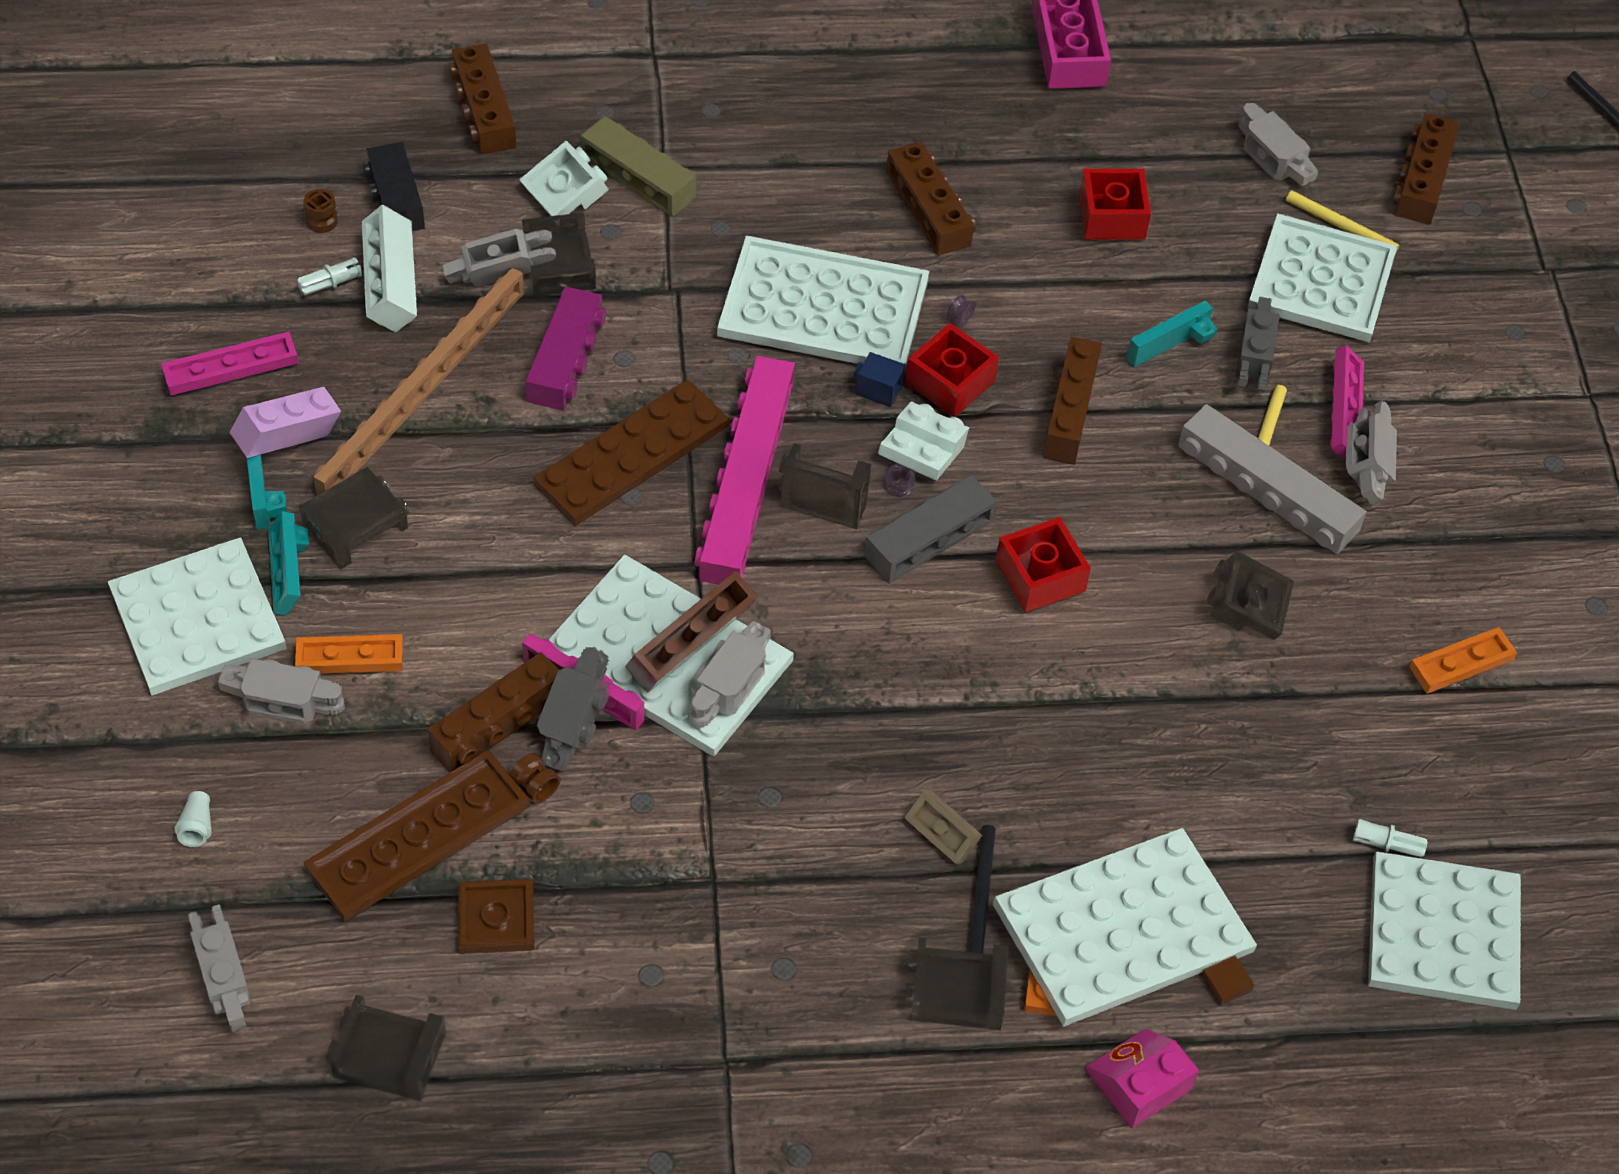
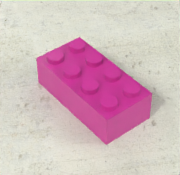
M1032 0L1031 8L1048 88L1106 86L1111 58L1098 1Z

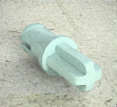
M355 257L331 267L327 264L323 266L322 270L300 277L297 280L298 287L303 295H309L329 287L336 289L337 284L362 277V270L360 265L355 266L358 263Z
M1362 819L1357 821L1353 836L1354 842L1382 848L1385 853H1388L1389 849L1423 857L1426 852L1427 840L1425 838L1396 831L1395 825L1387 827Z

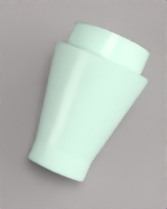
M194 791L188 795L186 805L175 825L174 830L177 834V839L185 846H202L212 834L209 809L210 797L204 792Z

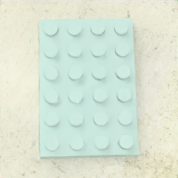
M746 236L717 327V336L857 364L859 362L864 363L869 352H873L907 365L929 279V271Z
M624 554L550 637L549 641L559 651L569 657L575 656L579 658L586 647L594 646L598 651H604L609 656L608 660H610L608 661L609 665L606 666L605 675L614 684L625 691L635 692L644 701V715L714 757L792 663L794 653L770 639L765 648V674L738 711L730 715L718 712L715 718L708 723V726H695L693 721H691L692 697H695L696 693L694 677L698 669L703 664L708 665L713 658L712 655L715 647L721 640L726 641L733 630L741 633L747 625L738 620L732 622L648 693L626 669V664L635 653L701 599Z
M1183 828L998 895L993 901L994 908L1063 1027L1200 974L1205 968L1234 955L1238 959L1251 954L1257 946Z

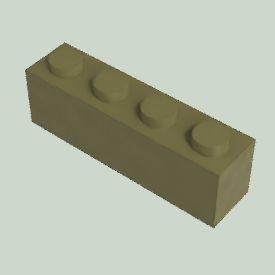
M604 116L581 134V149L590 158L591 164L597 165L603 172L669 216L673 217L696 198L697 176L690 169L676 163L667 154L661 153L644 139L638 138L626 130L621 124Z

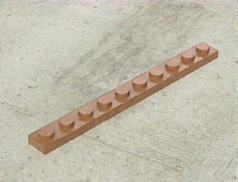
M511 268L504 277L498 278L488 294L478 299L475 307L469 314L459 319L451 333L447 337L440 339L432 353L427 358L425 357L420 360L413 373L408 378L401 380L395 392L378 405L376 412L367 421H363L358 426L356 433L337 448L335 455L326 464L321 465L317 469L313 477L317 498L328 503L523 296L522 272Z

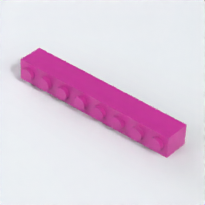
M756 356L754 367H748L745 377V387H748L747 393L741 392L738 402V411L741 412L740 418L734 417L731 428V436L734 437L733 443L727 442L724 462H727L726 468H720L718 473L717 487L720 488L719 494L713 493L710 502L709 513L713 514L711 521L705 520L702 540H706L704 547L698 546L696 552L695 567H700V581L719 585L734 571L741 578L743 577L794 384L795 362Z

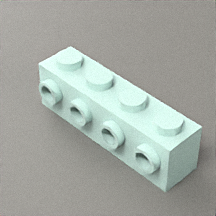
M381 205L362 221L366 317L379 325L397 332L417 317L412 224L409 219Z

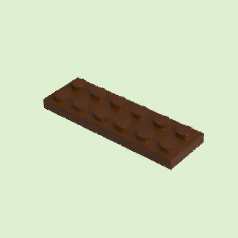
M687 379L534 476V486L572 524L577 526L729 427V417Z
M488 749L304 861V867L346 922L529 808L530 799Z

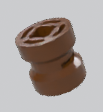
M314 189L308 192L303 200L307 226L316 233L332 231L338 223L334 195L325 189Z
M530 753L515 764L510 776L519 787L526 789L527 796L534 803H541L554 794L560 785L561 779L552 769L544 767L545 762L536 753Z

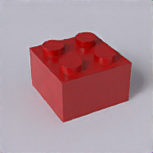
M1083 168L1079 200L1085 239H1146L1151 209L1144 168Z
M948 323L908 358L905 384L952 417H956L996 381L999 356L953 324Z
M1061 517L999 537L995 561L1025 612L1086 592L1091 567Z

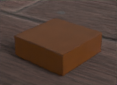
M1235 955L1205 968L1202 972V977L1220 1005L1252 992L1255 986Z

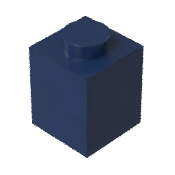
M869 352L864 363L859 362L854 371L853 380L857 381L856 395L892 407L904 384L906 364Z

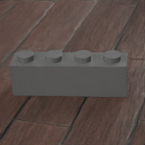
M972 475L963 481H956L946 491L935 497H928L920 506L912 511L901 513L890 524L883 528L878 527L866 537L864 557L890 584L992 523L995 517L997 500Z

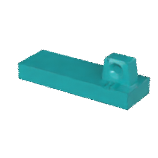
M1203 301L1131 338L1126 360L1133 367H1136L1192 337L1200 344L1214 338L1217 328L1211 321L1213 308L1206 301Z
M262 454L247 458L252 507L257 530L269 529L270 518L277 517L281 511L287 512L284 491H266Z
M281 511L269 528L268 536L273 612L287 616L300 598L297 551H305L309 545L307 528L294 524V513Z

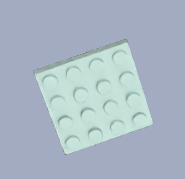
M1277 213L1248 308L1256 309L1259 296L1271 298L1270 312L1279 313L1280 318L1370 342L1397 246Z
M241 537L108 581L110 591L151 696L222 672L224 665L239 666L250 662L251 658L259 659L287 649L285 639Z
M1376 852L1373 858L1368 987L1517 1010L1520 1005L1521 874Z

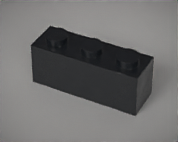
M403 142L366 148L368 161L363 162V169L366 180H372L373 182L369 184L372 201L379 202V206H376V209L384 205L409 219L412 224V231L425 229L423 206Z

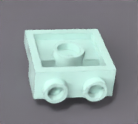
M567 140L519 179L523 186L557 223L580 204L584 209H587L609 190L604 183L608 178L597 165L591 168L588 164L591 160L581 147L574 149Z
M910 402L897 417L895 428L880 444L878 454L937 481L964 448L969 427L965 426L957 417L947 418L936 413L928 404L918 405Z

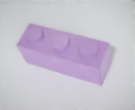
M320 387L243 407L230 434L245 456L249 458L328 436L342 411L325 387Z

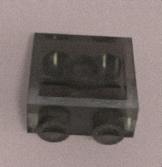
M1236 551L1227 560L1222 559L1214 571V577L1219 579L1218 584L1211 590L1207 598V604L1212 606L1210 616L1238 631L1247 625L1273 640L1277 639L1282 635L1294 581L1239 551Z

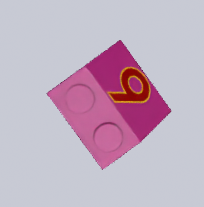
M1146 1028L1085 1068L1131 1128L1136 1127L1191 1091L1199 1069L1175 1040Z

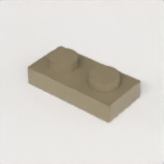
M930 789L922 792L905 816V819L955 864L963 863L982 837V834Z

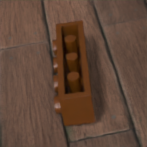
M487 43L452 49L453 62L448 63L449 74L452 81L457 80L455 91L458 101L464 102L462 104L464 120L471 123L469 125V134L472 144H478L481 155L517 148L515 124Z
M1425 113L1422 123H1415L1410 141L1416 143L1415 145L1409 144L1404 160L1410 162V164H1403L1399 177V182H1403L1404 185H1397L1393 202L1398 203L1395 216L1431 225L1460 122Z
M922 141L888 150L886 173L936 254L940 256L970 247L972 245L973 232L976 230L975 221L964 210L960 196L954 193L949 186L946 174L937 167L932 152L927 151Z
M542 652L538 653L429 727L428 736L431 753L451 773L492 748L542 713L559 669Z

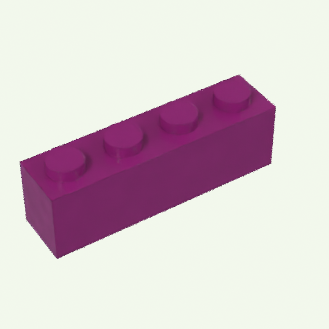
M570 287L564 288L525 381L528 403L564 411L568 400L574 399L578 386V375L585 373L588 351H593L596 345L597 328H602L605 323L607 311L602 308V295Z

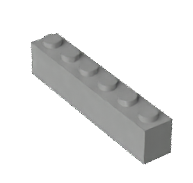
M1208 404L1202 407L1183 426L1178 447L1183 449L1186 454L1196 458L1208 466L1214 473L1221 475L1236 485L1240 491L1249 494L1261 502L1268 510L1274 511L1283 517L1293 527L1308 534L1321 546L1338 554L1360 532L1367 511Z

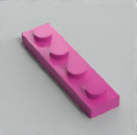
M289 332L164 362L161 363L170 396L298 364L299 362Z
M1347 345L1335 349V364L1333 365L1334 388L1332 390L1333 413L1331 414L1332 438L1330 439V445L1333 452L1346 461L1347 425L1357 422L1358 411L1363 409L1364 361Z
M530 633L522 642L523 662L542 652L559 670L566 667L574 669L576 666L577 657H569L559 651L547 639L541 640ZM604 675L603 681L609 683L607 689L609 697L602 710L637 730L644 722V701L635 692L625 691L614 684L608 676Z

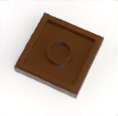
M533 879L459 882V954L535 951Z

